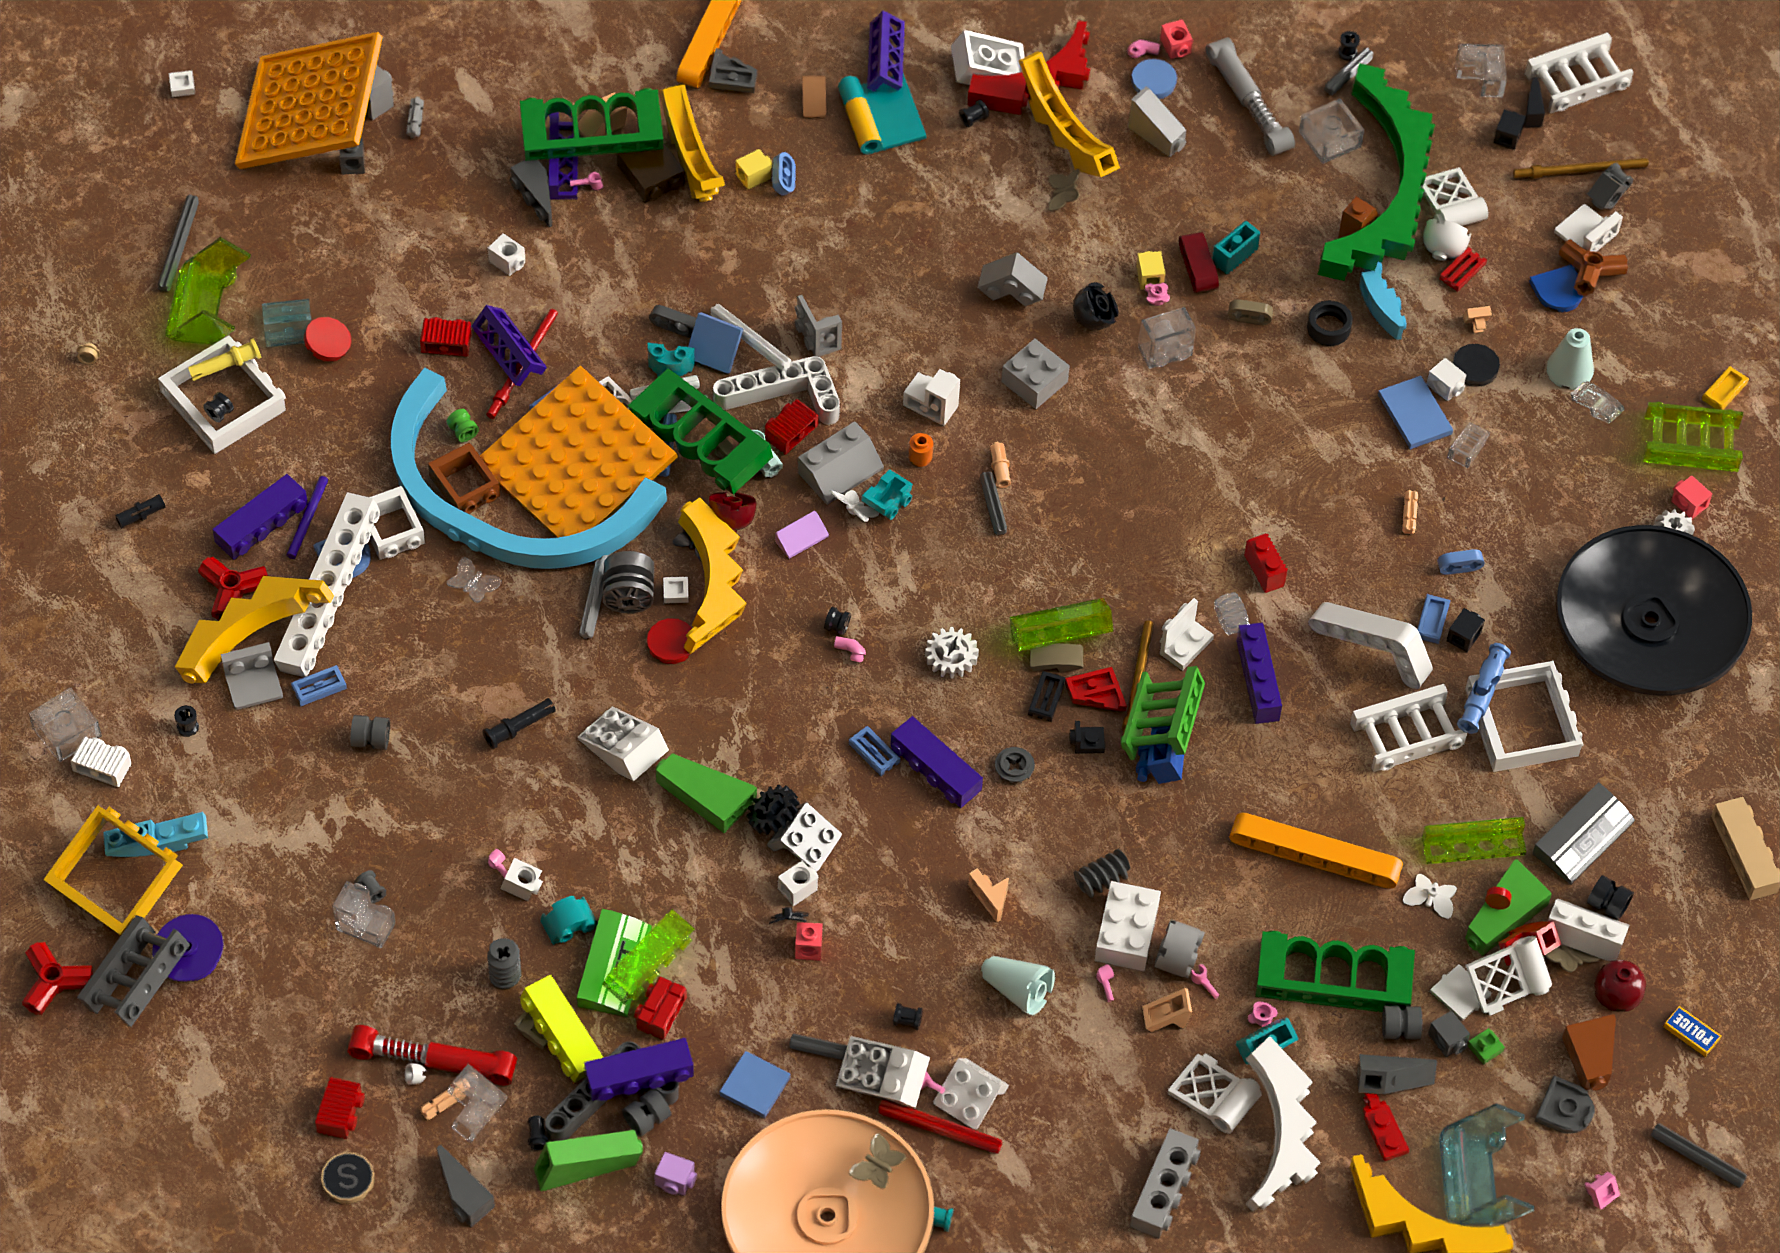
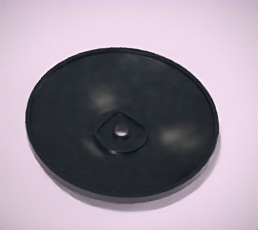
M1626 526L1613 529L1593 538L1584 544L1567 563L1560 578L1556 594L1558 624L1564 640L1574 655L1600 678L1615 686L1636 693L1672 696L1694 692L1711 685L1734 667L1743 654L1751 633V600L1745 583L1735 567L1718 550L1700 538L1664 526ZM1645 617H1654L1657 622L1648 623Z

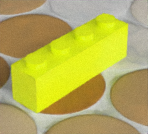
M549 975L524 988L520 1002L524 1011L532 1016L536 1030L546 1038L550 1052L560 1060L564 1074L575 1083L586 1077L584 1062L603 1058L553 977Z

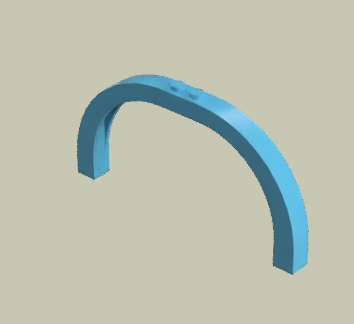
M424 368L404 394L393 420L391 451L399 486L403 487L413 509L433 527L447 534L450 539L460 541L468 545L473 551H480L506 563L529 568L551 569L577 566L595 561L604 555L617 551L636 538L650 524L667 501L666 487L645 477L628 501L614 515L591 529L570 536L545 539L510 534L445 502L428 487L417 469L415 463L416 440L425 419L447 391L443 376Z

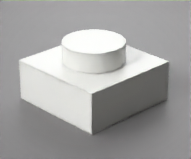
M192 71L169 73L172 97L195 94Z
M663 577L664 603H689L688 577Z

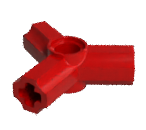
M207 557L198 569V573L218 589L211 611L212 617L218 621L231 598L241 599L243 594L256 591L262 577L268 576L265 566L238 573L237 571L229 570L214 557Z
M37 942L31 945L25 952V955L39 978L22 1001V1005L29 1012L35 1015H42L56 994L61 993L63 990L83 989L93 976L92 965L61 966L57 963L45 942ZM52 976H58L55 980H48Z

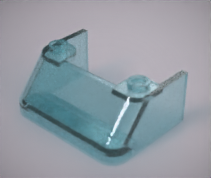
M1495 1103L1447 1125L1442 1130L1439 1143L1446 1215L1450 1221L1457 1224H1504L1535 1210L1534 1205L1506 1194L1496 1198L1492 1154L1498 1152L1506 1142V1128L1524 1120V1114Z

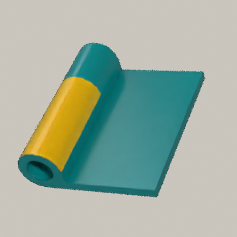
M904 73L902 88L899 91L883 83L873 92L867 89V83L860 84L859 79L853 76H846L838 83L841 98L862 153L872 154L927 138Z

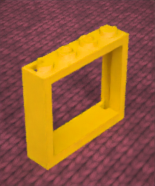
M97 805L43 880L119 935H122L136 915L143 918L146 917L183 865L176 860L178 855L169 848L165 847L164 850L158 848L157 844L159 841L147 833L144 837L137 833L140 828L128 819L125 823L120 821L118 818L121 814L111 807L105 810ZM107 821L166 862L123 923L64 881Z

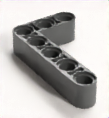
M624 1042L609 1056L641 1049V1047L634 1042ZM586 1079L546 1117V1135L549 1141L567 1140L607 1101H592L591 1094L588 1093L589 1087ZM673 1081L665 1083L659 1088H653L660 1093L668 1105L674 1104L679 1098V1082ZM649 1087V1088H644V1090H645L646 1092H648L650 1089H652V1088H650V1087ZM664 1087L673 1088L671 1091L668 1092L662 1090V1088ZM575 1107L581 1109L579 1112L570 1111V1109ZM555 1125L563 1126L560 1130L552 1129Z

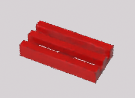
M1470 247L1440 274V280L1457 292L1487 262L1486 258L1483 257L1481 259L1479 257V253L1476 252L1474 254L1472 252L1473 249ZM1466 259H1468L1450 278H1448ZM1474 262L1477 263L1457 283H1454V281L1460 275H1462Z

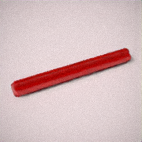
M886 1099L881 1101L878 1108V1113L995 1154H999L1003 1145V1140Z

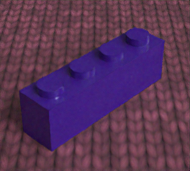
M288 474L284 475L214 527L212 530L215 543L233 560L240 555L246 554L250 547L258 541H263L270 532L277 527L283 526L290 517L305 509L308 505L306 491Z
M1263 623L1239 625L1236 642L1255 724L1279 721L1282 703Z
M913 716L891 733L890 746L897 756L905 758L914 771L922 773L932 787L940 789L949 802L955 803L962 808L982 791L983 777Z
M686 1038L584 1062L585 1076L592 1101H605L616 1095H630L640 1089L649 1087L659 1088L665 1083L673 1081L684 1082L690 1077H694V1065Z

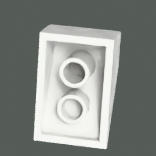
M964 30L951 45L958 83L970 85L972 74L999 76L1022 72L1019 60L1024 58V51L1021 43Z

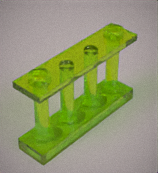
M1648 402L1644 419L1653 420V442L1647 441L1643 462L1738 472L1743 459V451L1734 450V429H1739L1743 412L1732 409L1721 410L1664 404L1662 402ZM1663 421L1677 423L1676 444L1662 442ZM1686 424L1701 425L1700 446L1686 445ZM1710 426L1724 427V449L1710 447Z

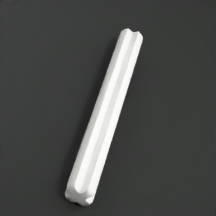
M720 304L711 307V316L743 328L741 339L779 369L785 371L787 368H790L791 360L724 307Z

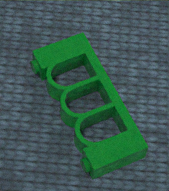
M644 88L640 91H635V96L620 92L608 98L607 102L598 96L587 95L578 99L574 105L564 98H553L544 104L543 99L527 98L520 101L525 161L663 149L658 89ZM619 107L632 109L637 117L638 133L612 135L611 112ZM589 109L600 112L605 120L606 136L579 138L577 120L579 115ZM556 112L567 114L572 120L574 138L547 140L545 126L547 117Z
M669 368L628 405L629 410L650 429L653 427L654 433L663 441H675L681 456L691 460L699 459L704 473L715 477L716 485L721 490H727L733 495L773 458L771 445ZM681 400L692 407L674 424L663 425L659 423ZM704 418L716 425L697 442L688 443L683 441L684 437ZM728 436H731L740 443L721 460L713 461L707 459V456Z
M1262 931L1255 997L1382 1013L1384 1006H1399L1401 1010H1404L1406 1006H1411L1415 950L1404 946L1389 947V951L1377 945H1366L1355 952L1353 947L1339 940L1329 941L1320 948L1314 940L1305 936H1296L1287 941L1288 934H1282L1279 931ZM1304 953L1314 962L1313 983L1284 979L1285 962L1290 954ZM1338 957L1348 964L1350 970L1349 987L1320 984L1321 963L1324 959ZM1365 961L1376 962L1382 966L1385 971L1384 991L1356 988L1357 966Z

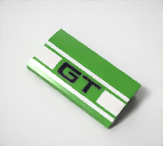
M606 909L601 910L577 995V1007L628 1017L651 934V925L622 913Z

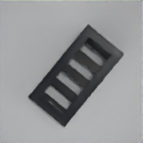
M1533 78L1531 82L1524 122L1525 128H1540L1543 125L1545 110L1538 78Z

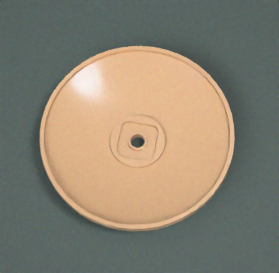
M814 1110L785 1117L760 1131L743 1147L735 1158L728 1172L722 1194V1223L725 1237L732 1253H924L933 1225L934 1201L930 1180L925 1167L911 1146L901 1136L882 1123L860 1114L841 1110ZM875 1134H880L887 1140L891 1151H899L906 1155V1159L903 1162L891 1167L892 1172H887L888 1183L882 1189L875 1186L871 1180H857L849 1174L853 1165L861 1161L869 1162L865 1159L867 1154L873 1156L870 1146ZM824 1212H831L835 1218L830 1222H825L820 1216Z

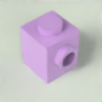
M665 1152L655 1172V1185L663 1188L667 1193L673 1195L678 1193L685 1196L688 1187L692 1188L697 1178V1173H694V1162Z

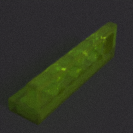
M1524 817L1425 826L1422 842L1427 864L1526 855L1527 851L1523 838L1525 828ZM1517 838L1519 848H1509L1503 843L1506 839ZM1482 841H1489L1495 847L1492 850L1485 851L1478 845ZM1458 843H1464L1470 847V850L1467 853H1460L1454 847ZM1439 845L1446 850L1443 855L1432 856L1430 846Z

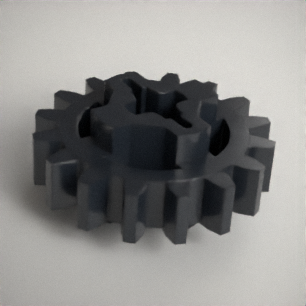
M778 784L774 790L770 786L768 791L760 792L761 797L759 799H753L755 804L748 807L750 813L746 817L749 819L748 823L759 834L764 832L766 835H769L771 830L777 833L778 828L786 827L787 821L794 820L792 814L798 813L796 807L800 805V802L797 800V795L787 785L782 788Z

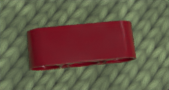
M1198 232L1179 236L1180 252L1193 291L1198 293L1218 289V274L1204 233Z

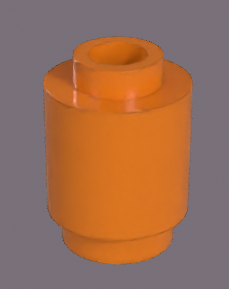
M918 433L910 439L909 459L915 466L924 467L933 458V439L927 434Z

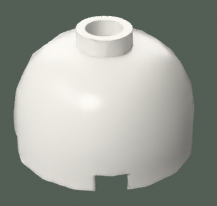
M1429 219L1423 233V241L1427 250L1433 253L1435 259L1440 261L1460 256L1469 244L1471 233L1467 234L1468 230L1456 223L1445 220L1444 224H1438V219Z

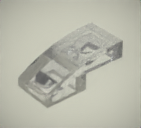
M1587 380L1571 393L1572 401L1590 408L1591 416L1609 424L1624 411V406L1618 400Z

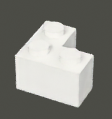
M941 369L938 370L933 378L918 372L904 391L903 406L944 426L958 407L960 379L954 374Z

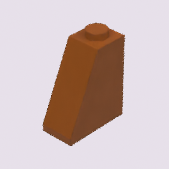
M1356 196L1343 210L1338 239L1351 235L1374 222L1379 217L1376 208Z
M1614 1014L1565 1027L1562 1039L1581 1087L1585 1090H1601L1608 1085L1610 1080L1616 1024Z

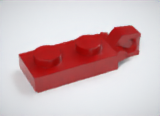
M1364 1093L1363 1100L1366 1107H1363V1118L1383 1160L1388 1161L1408 1154L1409 1147L1389 1105H1387L1385 1100L1380 1102L1378 1095L1375 1093Z

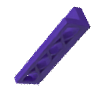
M883 10L870 22L867 89L873 92L883 83L899 91L902 88L905 22ZM890 23L897 27L896 32L893 30ZM890 38L895 43L896 48H894L893 45L890 43ZM888 55L892 56L896 64L892 63ZM888 71L892 73L895 80L888 77Z
M559 112L552 113L550 115L549 140L574 138V133L568 138L560 134V130H573L572 122H559ZM578 156L549 159L550 200L577 199L578 185L571 186L573 192H559V188L565 183L570 185L572 177L573 180H578ZM565 164L573 169L567 175L559 170Z
M485 305L471 327L516 386H521L530 372L542 375L547 369L546 365L505 311L501 308ZM487 319L488 329L487 331H483L481 326ZM494 334L499 335L498 346L494 345ZM509 348L510 360L506 361L505 349ZM520 363L523 369L517 376L516 364Z

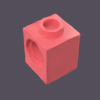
M1183 19L1162 25L1160 40L1169 58L1173 59L1191 54L1193 39Z
M1690 476L1685 481L1680 480L1674 486L1671 502L1693 519L1709 506L1712 493L1697 479Z
M797 922L795 959L821 961L823 924Z

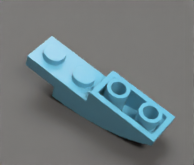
M1378 262L1375 271L1364 269L1365 272L1361 274L1359 287L1373 317L1396 340H1400L1403 330H1406V318L1401 316L1400 312L1401 299L1396 297L1394 288L1387 289L1386 279H1382L1381 276L1382 263Z
M203 812L154 824L152 820L135 824L140 828L137 833L143 837L147 833L159 841L157 847L161 850H164L165 847L173 852L188 849L187 843L208 838L207 820ZM118 828L103 832L106 856L135 857L155 855Z

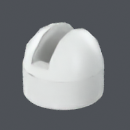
M417 1063L407 1064L405 1068L406 1083L420 1084L423 1082L426 1076H422V1071H426V1069Z

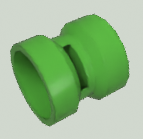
M458 409L447 418V425L451 430L455 431V436L460 442L471 440L479 431V427L474 421L470 420V415L465 409Z

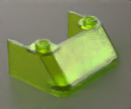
M219 237L189 258L179 271L165 332L166 337L178 342L213 345L233 332L235 326L217 317L223 289L233 285L236 281L237 267L247 261L251 254Z

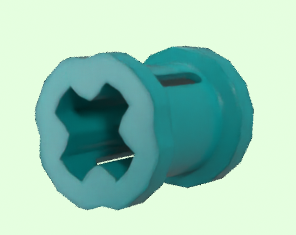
M934 1207L933 1225L944 1228V1231L948 1232L954 1209L949 1208L946 1210Z

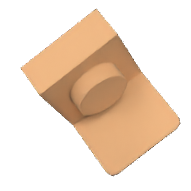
M977 868L969 873L968 886L994 920L999 922L1003 913L1009 879L1006 878L992 886L989 877L982 875Z
M1186 988L1142 1006L1146 1029L1151 1032L1172 1023L1185 1028L1192 1014L1189 993Z

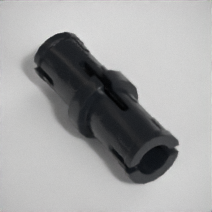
M158 494L142 503H134L133 507L116 514L115 518L122 529L138 520H146L147 516L166 508L162 497ZM148 506L150 507L149 509H147V510H145V511H142V512H140V513H138V514H136V515H134V516H131V514H133V513H135V512H137V511H140V510H142V509H144V508H146V507H148Z

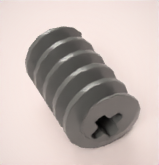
M1116 849L1113 853L1106 854L1105 858L1100 857L1096 862L1089 863L1088 867L1083 866L1079 871H1074V878L1080 889L1092 898L1094 897L1093 889L1099 894L1103 892L1102 884L1109 889L1110 880L1120 883L1119 875L1124 880H1127V871L1130 870V864L1125 854L1120 849Z
M508 938L494 940L490 944L487 953L489 979L495 987L509 989L514 987L521 978L520 950L518 945Z

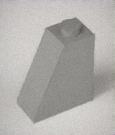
M1147 86L1131 99L1129 129L1169 157L1176 151L1179 152L1184 148L1186 144V129Z

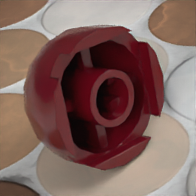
M717 492L709 496L708 506L719 519L737 533V530L746 528L753 521L757 502L754 497L736 492L735 496H727V492Z
M1614 960L1605 964L1596 975L1594 983L1596 998L1601 1005L1612 1011H1616V1009L1624 1010V1012L1631 1011L1638 1007L1645 995L1646 980L1643 972L1637 965L1627 960Z

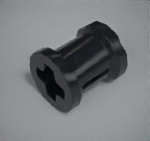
M1353 31L1342 33L1340 36L1341 45L1338 48L1339 57L1345 61L1352 60L1358 54L1357 46L1360 44V37Z
M977 100L969 108L959 110V116L962 123L968 128L980 119H987L989 111L982 100Z
M188 705L177 708L174 717L179 734L183 737L195 735L199 730L196 710Z
M897 1003L893 1025L902 1024L912 1026L914 1030H919L923 1008L913 1009L903 1007L901 1003Z

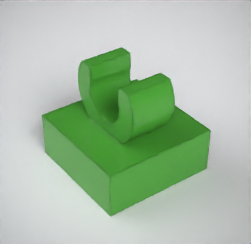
M1489 1028L1471 1039L1467 1045L1483 1065L1504 1052L1505 1048L1496 1034Z

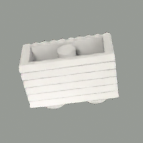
M86 736L83 737L70 761L74 772L116 787H120V783H122L124 776L131 766L130 754L125 748L106 745L99 738L94 737L91 739Z

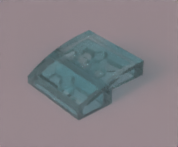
M309 299L262 304L266 347L304 343L305 330L311 323Z

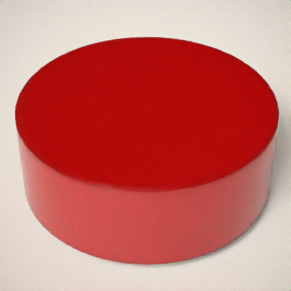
M1491 887L1487 890L1485 902L1494 909H1506L1510 906L1512 895L1503 887Z

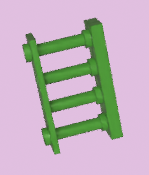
M1197 666L1188 667L1186 675L1182 680L1152 683L1148 673L1142 672L1140 682L1137 683V692L1126 729L1121 737L1122 749L1126 751L1130 760L1135 759L1138 746L1168 743L1172 746L1176 755L1186 753L1205 686ZM1181 690L1177 698L1152 700L1154 693ZM1176 708L1172 716L1147 718L1149 711ZM1171 726L1170 731L1165 734L1142 736L1144 728Z

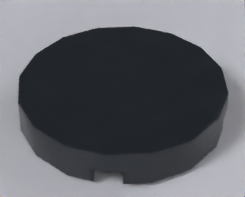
M1467 344L1455 353L1453 364L1466 374L1464 383L1467 385L1478 384V386H1485L1493 382L1498 375L1500 367L1499 357L1492 349L1485 345Z

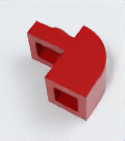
M1540 921L1522 925L1509 931L1510 936L1499 942L1500 949L1502 950L1521 938L1535 936L1542 955H1546L1562 945L1554 921ZM1504 956L1506 966H1510L1512 963L1510 956Z

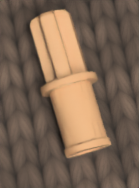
M994 442L990 446L993 461L991 468L995 473L996 486L998 488H1006L1011 485L1008 470L1010 462L1006 458L1004 444Z

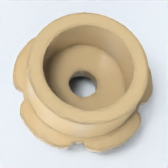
M85 343L77 348V358L83 364H94L97 357L100 356V351L94 344Z

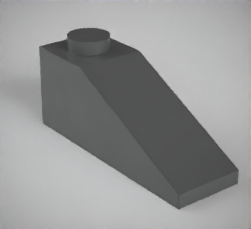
M440 1144L437 1147L438 1161L454 1209L453 1214L460 1222L463 1223L465 1221L470 1227H473L495 1208L494 1196Z

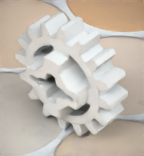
M950 627L949 632H946L942 628L940 629V635L933 633L932 640L927 641V648L925 649L927 665H933V672L941 670L942 677L946 673H950V678H954V673H958L960 677H963L964 670L971 672L972 665L977 664L979 654L977 641H971L972 634L970 633L963 635V629L954 632V628Z

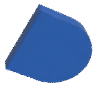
M1573 265L1531 276L1529 279V283L1541 304L1545 307L1557 309L1558 312H1568L1577 308L1583 298V295H1579L1577 290L1574 289L1578 274Z

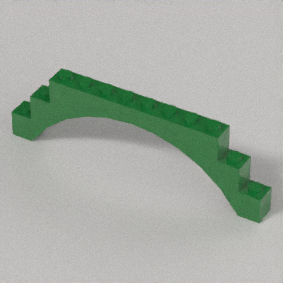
M1359 63L1351 95L1374 115L1389 137L1395 150L1399 167L1398 193L1387 210L1374 222L1351 235L1325 242L1317 273L1320 276L1345 281L1347 272L1352 273L1354 266L1375 271L1377 263H1382L1384 256L1405 261L1407 253L1412 252L1415 239L1412 238V235L1415 236L1418 222L1414 220L1418 219L1421 206L1417 205V203L1421 202L1424 189H1421L1420 186H1424L1427 173L1423 172V169L1426 170L1428 166L1429 156H1426V153L1429 154L1432 140H1429V137L1433 135L1435 124L1431 123L1433 114L1410 109L1411 102L1407 101L1409 91L1386 86L1387 79H1384L1385 69Z

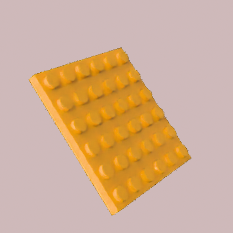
M379 32L260 56L235 165L239 169L359 146L382 42V36Z
M581 365L480 455L498 480L499 485L556 538L581 533L604 522L628 501L645 477L653 480L678 457L671 447Z

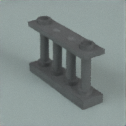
M136 915L77 998L90 1012L95 1014L100 1011L103 1005L116 1009L115 1013L127 1026L132 1027L190 945L189 942L176 929H173L168 938L156 935V931L143 917ZM148 943L160 947L153 959L140 955ZM133 963L145 967L138 980L125 975ZM118 984L131 988L123 1000L110 996Z

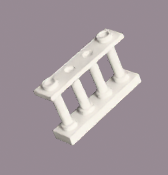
M1608 33L1528 60L1525 71L1528 80L1541 78L1552 95L1548 109L1550 113L1563 111L1570 106L1617 90H1624L1630 86L1633 70L1619 71L1608 54L1612 40ZM1600 57L1611 76L1600 79L1589 60ZM1580 64L1591 80V83L1581 86L1569 67ZM1561 71L1572 89L1561 93L1549 73Z
M1444 684L1353 711L1350 724L1354 732L1361 729L1366 730L1377 754L1373 759V772L1379 770L1387 771L1395 765L1444 750H1455L1465 744L1467 733L1461 729L1454 730L1442 706L1445 704L1448 693ZM1427 709L1434 710L1445 734L1432 738L1420 712ZM1410 716L1422 741L1409 745L1397 719ZM1384 722L1388 723L1400 748L1387 752L1375 725Z

